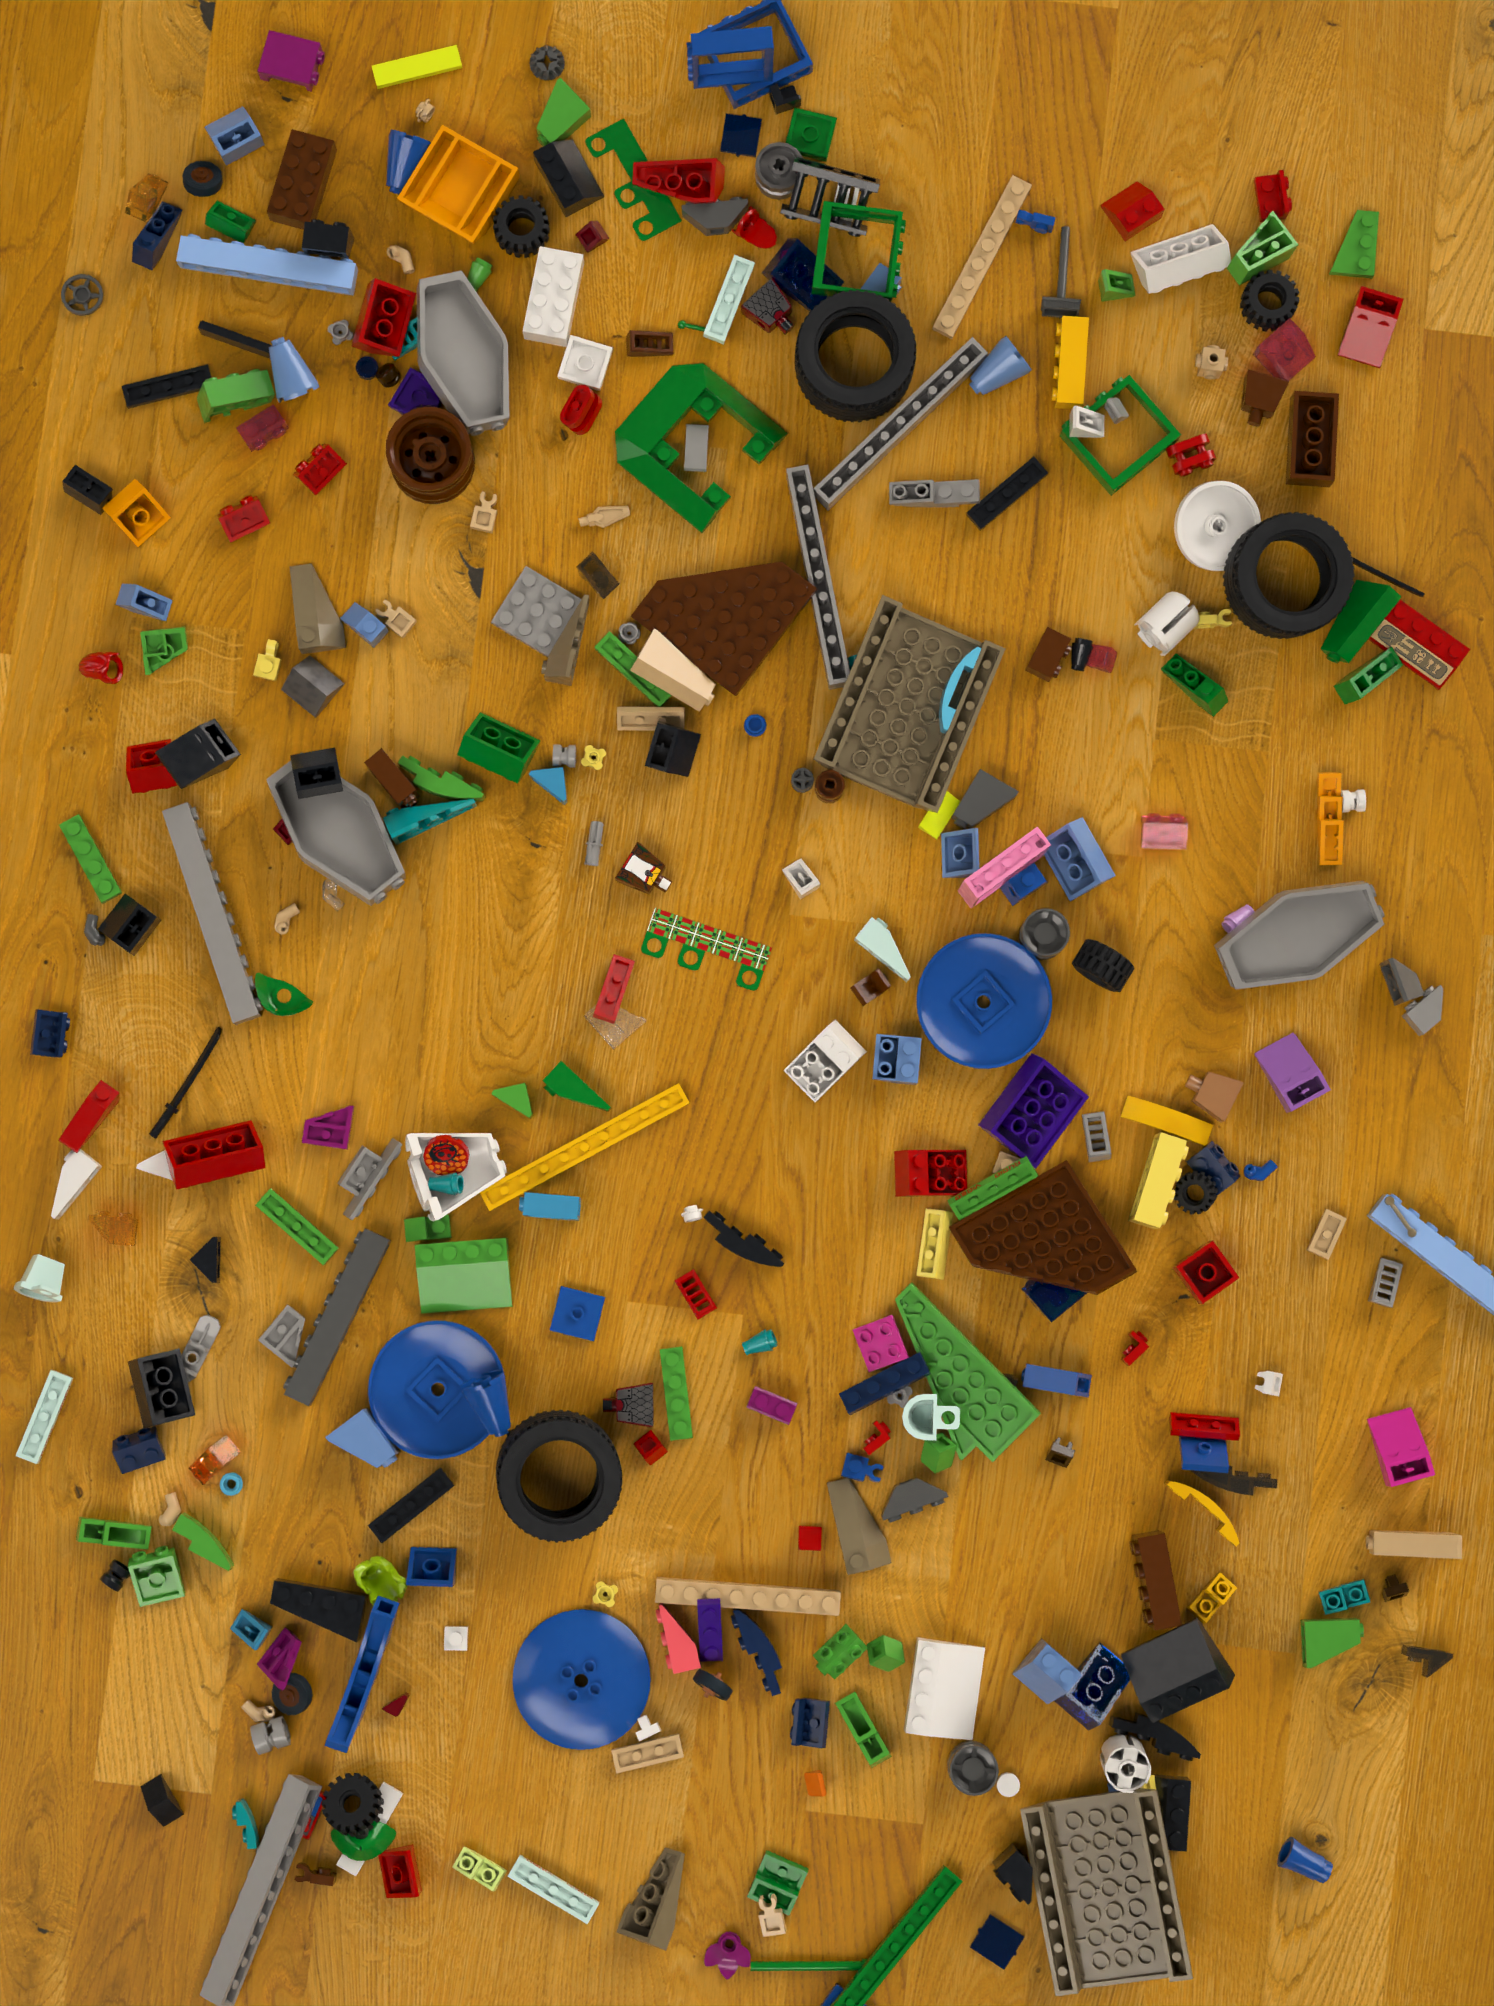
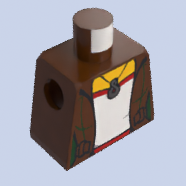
M639 842L636 843L615 877L618 883L646 894H650L654 886L666 893L672 883L671 880L662 875L666 868L665 865Z

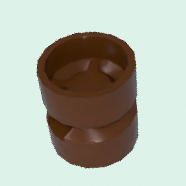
M835 770L823 771L817 777L815 784L817 798L824 803L837 802L842 797L845 788L843 776Z

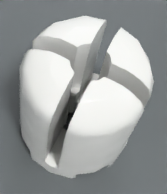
M1169 592L1142 616L1134 626L1138 625L1140 631L1137 634L1149 648L1154 645L1162 651L1160 655L1165 656L1198 624L1200 619L1198 610L1194 605L1187 606L1190 600L1185 595L1178 592Z
M1122 1734L1109 1737L1103 1743L1102 1753L1100 1754V1762L1106 1778L1114 1789L1123 1793H1133L1134 1790L1141 1788L1145 1783L1147 1784L1151 1776V1764L1144 1747L1132 1735H1129L1128 1739Z

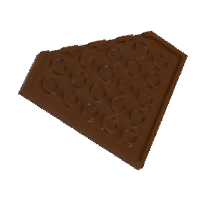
M782 561L658 580L631 617L650 632L654 628L658 630L696 667L734 696H737L818 589Z
M1067 1160L949 1227L971 1266L1095 1295L1104 1292L1137 1273L1132 1261Z

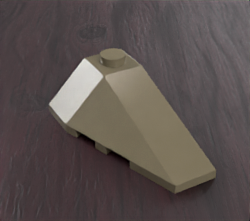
M313 565L291 566L290 575L295 625L300 652L308 654L346 648L344 627Z
M584 594L551 650L548 661H543L541 674H545V681L572 686L590 602L589 595Z
M845 1478L827 1482L847 1574L868 1571L890 1564L891 1558L887 1541L851 1480Z
M665 1847L650 1870L651 1876L645 1885H640L638 1888V1896L632 1904L629 1903L625 1908L617 1933L650 1946L667 1950L675 1927L684 1853Z

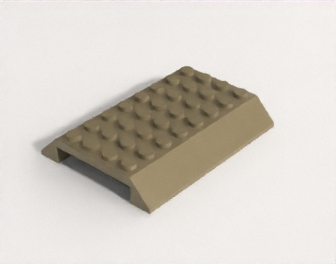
M882 595L813 760L828 770H835L845 778L912 807L938 813L1006 648L987 640L979 642L902 608L903 603ZM980 647L982 649L971 672L962 671L948 706L956 709L948 731L944 734L940 732L939 707L944 687L961 660L973 649Z
M1138 1788L1133 1793L1113 1791L1049 1800L1020 1809L1030 1864L1033 1868L1032 1875L1055 1996L1078 1994L1084 1988L1169 1978L1170 1982L1193 1979L1157 1789Z

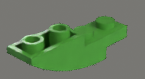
M402 755L398 762L401 768L416 776L412 782L414 786L425 792L455 801L474 799L475 802H479L485 799V795L482 793L483 789L475 783H471V785L463 781L464 777L454 771L451 774L445 771L443 776L439 778L440 773L430 767L427 770L420 766L421 762L412 756L406 758Z

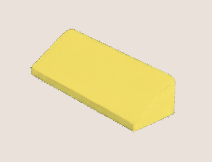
M926 1208L916 1276L944 1279L951 1232L949 1227L952 1225L953 1218L952 1212Z

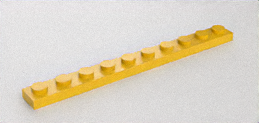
M678 1083L500 1179L480 1192L489 1211H492L690 1103Z

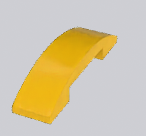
M1127 1096L1120 1116L1130 1121L1145 1124L1182 1137L1185 1140L1202 1146L1207 1145L1213 1128L1212 1124L1132 1096Z
M1170 1480L1164 1483L1181 1499L1185 1500L1189 1494L1221 1522L1216 1530L1232 1545L1237 1547L1239 1540L1235 1529L1226 1514L1215 1502L1200 1491L1185 1484Z

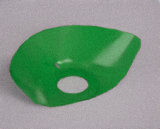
M256 973L255 987L262 1006L267 1011L279 1016H289L300 1013L313 1004L312 1000L293 985L267 977L261 973ZM288 989L290 991L291 999L289 1002L281 1003L277 999L279 990Z
M374 1821L371 1824L374 1828L371 1831L369 1830L368 1836L364 1839H358L355 1836L351 1837L349 1834L347 1836L343 1835L336 1829L331 1830L330 1834L333 1843L342 1854L356 1861H367L377 1857L390 1846L395 1839L396 1831L387 1824Z

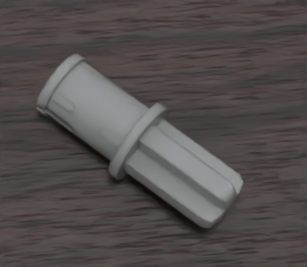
M592 821L590 824L588 842H585L587 851L584 865L599 866L600 849L603 847L601 840L604 824L602 822Z

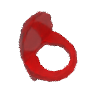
M749 206V211L739 221L737 229H731L738 237L745 239L748 243L758 248L770 249L776 245L777 235L774 228L768 225L764 219L760 218L759 212Z
M96 652L82 658L79 662V671L86 678L100 679L107 684H116L122 678L123 664L118 657L120 654L117 652ZM111 660L117 666V675L113 679L107 675Z

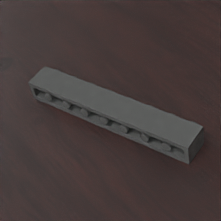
M365 1228L363 1232H358L354 1243L357 1245L353 1253L349 1252L344 1261V1264L347 1266L343 1273L339 1272L334 1281L336 1288L333 1294H328L324 1305L327 1307L323 1315L319 1313L313 1325L316 1329L313 1335H308L304 1343L306 1350L303 1356L299 1355L293 1367L296 1368L293 1377L288 1376L283 1386L286 1389L284 1395L307 1406H312L391 1243V1240Z

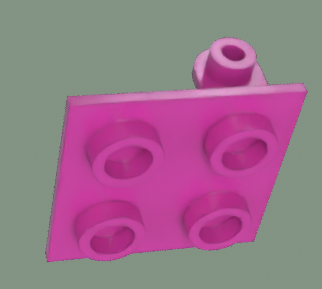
M893 1315L853 1329L869 1372L909 1358Z

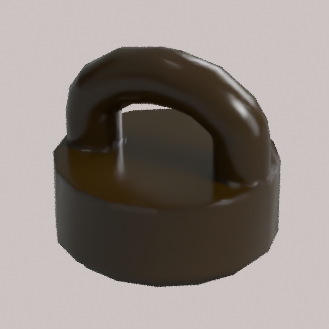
M387 363L378 369L376 378L384 387L389 388L399 382L401 374L393 363Z

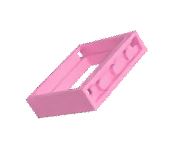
M1036 827L967 877L958 889L959 894L972 909L1003 886L1010 878L1042 858L1051 844L1041 830Z

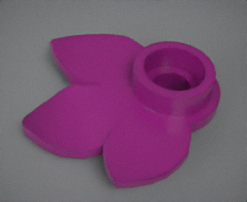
M734 1932L723 1933L719 1937L718 1943L708 1947L704 1958L705 1966L718 1964V1968L725 1979H729L735 1974L738 1965L749 1967L751 1962L749 1950L741 1945L739 1936ZM731 1939L734 1944L732 1947H727L725 1941Z

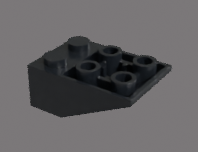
M216 719L195 727L155 752L181 789L229 769L241 755Z

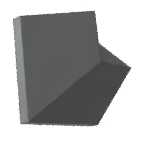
M1394 958L1387 959L1379 964L1394 1006L1425 995L1418 975Z

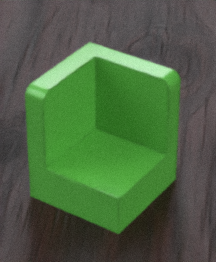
M942 1432L936 1434V1441H924L920 1460L936 1474L952 1466L957 1445Z
M881 1635L867 1644L869 1664L871 1666L890 1672L905 1663L902 1642Z

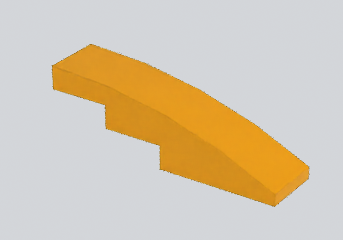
M1317 772L1319 865H1342L1344 820H1342L1343 797L1341 796L1340 772Z

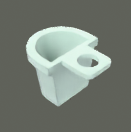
M39 1254L33 1255L21 1280L15 1283L14 1290L36 1300L60 1302L63 1297L60 1295L65 1264Z
M937 1394L916 1395L907 1402L903 1409V1425L907 1432L917 1439L936 1441L937 1429L959 1428L960 1409L957 1406H937ZM945 1411L953 1412L955 1415L953 1423H943L941 1417Z

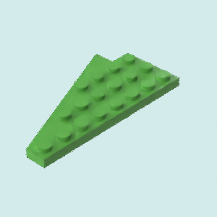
M910 1283L897 1296L895 1301L916 1353L920 1352L931 1372L926 1378L933 1394H937V1405L957 1406L960 1409L959 1428L947 1429L952 1442L957 1445L956 1452L958 1457L962 1461L977 1446L994 1462L1041 1412L913 1283ZM945 1411L942 1414L945 1424L953 1423L955 1419L953 1412Z

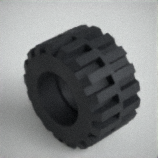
M518 195L519 199H514V196L510 197V202L507 203L504 200L501 203L502 208L498 207L496 209V215L493 217V228L496 241L499 242L502 250L506 249V253L509 255L513 252L515 257L520 258V254H524V258H527L529 253L536 255L538 253L537 249L540 246L545 247L544 242H548L550 228L544 207L541 208V204L537 200L533 202V198L529 196L526 200L523 198V195ZM519 218H526L534 223L532 231L521 236L510 232L509 226L514 220Z
M1267 270L1266 274L1263 271L1259 272L1257 277L1254 275L1250 279L1241 295L1240 308L1243 309L1242 316H1247L1246 322L1248 324L1254 323L1253 328L1257 330L1259 327H1262V331L1267 332L1269 328H1271V331H1276L1278 327H1284L1291 320L1297 309L1299 290L1298 288L1294 289L1296 283L1294 280L1291 282L1288 280L1290 278L1289 275H1281L1282 271L1277 270L1276 273H1273V270ZM1262 292L1274 293L1280 299L1281 307L1276 310L1266 309L1260 304L1258 294Z
M1091 939L1085 940L1072 961V965L1080 974L1095 984L1113 992H1121L1135 969L1132 963L1122 954L1099 941Z

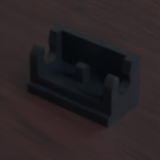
M77 465L71 469L62 481L65 493L100 515L104 512L102 508L105 503L112 500L113 489Z

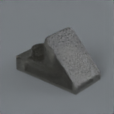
M591 552L576 566L580 577L586 580L602 599H605L619 585L618 581L594 552Z
M1402 1645L1401 1654L1408 1656L1409 1661L1422 1662V1659H1424L1422 1676L1426 1678L1453 1658V1654L1448 1651Z

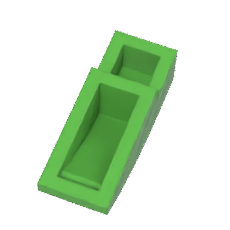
M185 1512L181 1513L172 1531L192 1541L188 1550L227 1571L231 1570L234 1564L220 1541L198 1520Z
M79 1517L76 1540L78 1542L97 1543L108 1546L149 1549L152 1526Z
M856 1692L835 1703L871 1768L892 1757Z

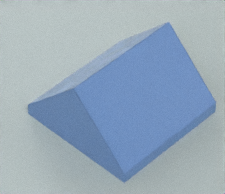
M978 828L941 833L942 878H967L979 869Z

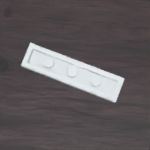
M383 1782L379 1790L382 1793L381 1797L384 1799V1804L381 1805L384 1810L383 1814H378V1817L380 1818L379 1822L386 1824L403 1793ZM365 1829L366 1834L364 1835L356 1833L355 1837L358 1839L366 1838L368 1836L369 1829ZM342 1854L336 1865L357 1876L365 1861H356Z

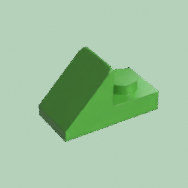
M445 1215L437 1221H431L425 1216L404 1219L406 1242L452 1238L450 1215Z

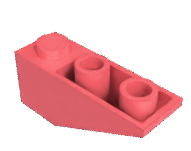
M659 1603V1609L655 1611L658 1624L663 1623L664 1632L660 1634L663 1646H668L669 1655L665 1656L668 1669H673V1673L676 1674L701 1668L696 1642L663 1603Z

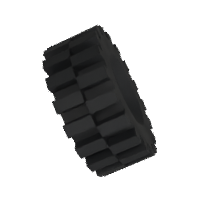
M346 1773L344 1779L338 1776L336 1778L337 1783L334 1785L331 1782L328 1785L331 1790L329 1792L325 1790L323 1794L327 1797L326 1800H322L321 1804L325 1808L322 1810L323 1815L326 1817L327 1822L343 1835L347 1836L349 1834L351 1837L356 1836V1833L364 1835L366 1834V1828L371 1831L374 1828L371 1824L374 1821L376 1823L380 1821L378 1814H383L384 1810L381 1807L384 1804V1799L381 1797L382 1793L368 1777L364 1775L362 1777L359 1773H354V1776ZM352 1795L358 1796L361 1801L359 1808L352 1813L346 1812L344 1803L347 1798Z

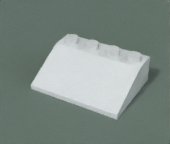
M917 1637L905 1717V1733L929 1737L973 1739L985 1647Z

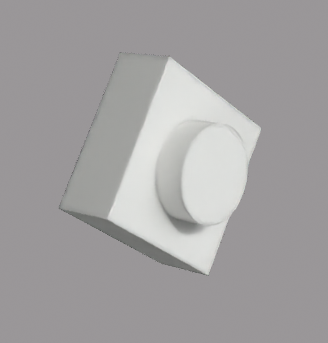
M445 1626L444 1650L467 1651L468 1626Z

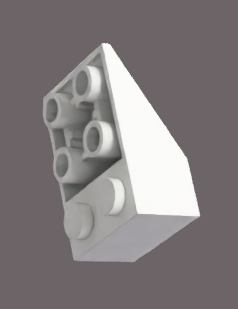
M834 1020L784 1069V1072L816 1102L867 1051Z

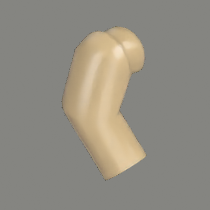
M397 245L388 247L387 255L402 264L404 274L413 273L414 267L410 252Z
M295 903L277 913L275 920V930L281 935L286 934L289 931L290 919L300 913Z
M176 1492L164 1495L168 1507L163 1515L159 1516V1523L162 1526L174 1524L181 1513Z
M248 1700L241 1707L255 1722H266L275 1717V1709L272 1706L256 1707Z

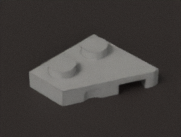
M287 1304L258 1341L290 1367H293L305 1318Z

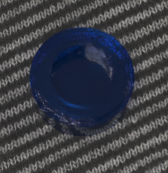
M369 356L360 358L356 363V371L359 377L364 380H371L376 377V372L379 369L376 360Z

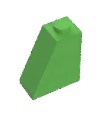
M561 78L557 80L536 128L537 140L542 146L551 142L566 140L591 117L590 108Z
M1357 1618L1301 1619L1303 1667L1313 1668L1360 1644V1637L1364 1636V1627L1360 1620Z

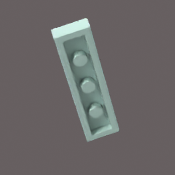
M734 255L703 337L724 345L755 262Z
M50 1370L16 1453L17 1457L39 1464L73 1381L72 1377L55 1370Z
M519 1855L507 1876L588 1924L599 1905V1901Z

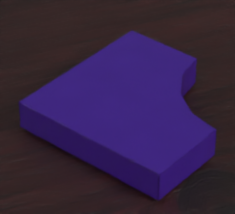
M410 367L388 406L403 415L421 407L440 408L442 402L424 375Z

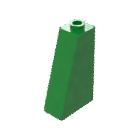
M1362 580L1355 581L1352 587L1353 590L1349 594V600L1346 601L1345 607L1338 614L1321 647L1329 661L1337 664L1339 661L1349 663L1401 598V595L1390 585Z

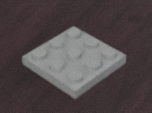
M525 566L492 619L491 624L548 657L582 599Z

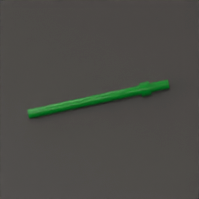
M862 1959L861 1961H751L750 1970L859 1971L867 1959Z

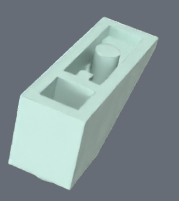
M871 917L854 941L907 982L911 976L890 931L886 929L888 925L880 918L875 920Z

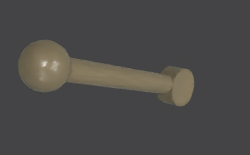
M1391 1196L1386 1197L1385 1204L1390 1205L1408 1230V1236L1415 1237L1417 1234L1416 1230L1410 1227L1394 1204V1198Z

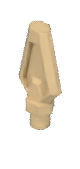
M628 506L597 507L593 513L586 514V517L578 518L580 527L597 525L605 528L630 516V510Z

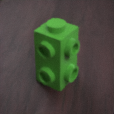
M845 1624L813 1654V1657L818 1661V1664L815 1666L824 1676L828 1673L835 1680L868 1647Z

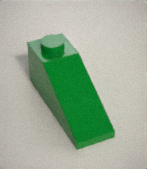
M1389 647L1349 673L1333 687L1346 705L1363 698L1402 667L1403 664L1393 647Z
M562 1061L542 1080L546 1084L543 1088L553 1097L557 1094L560 1098L608 1112L611 1110V1107Z

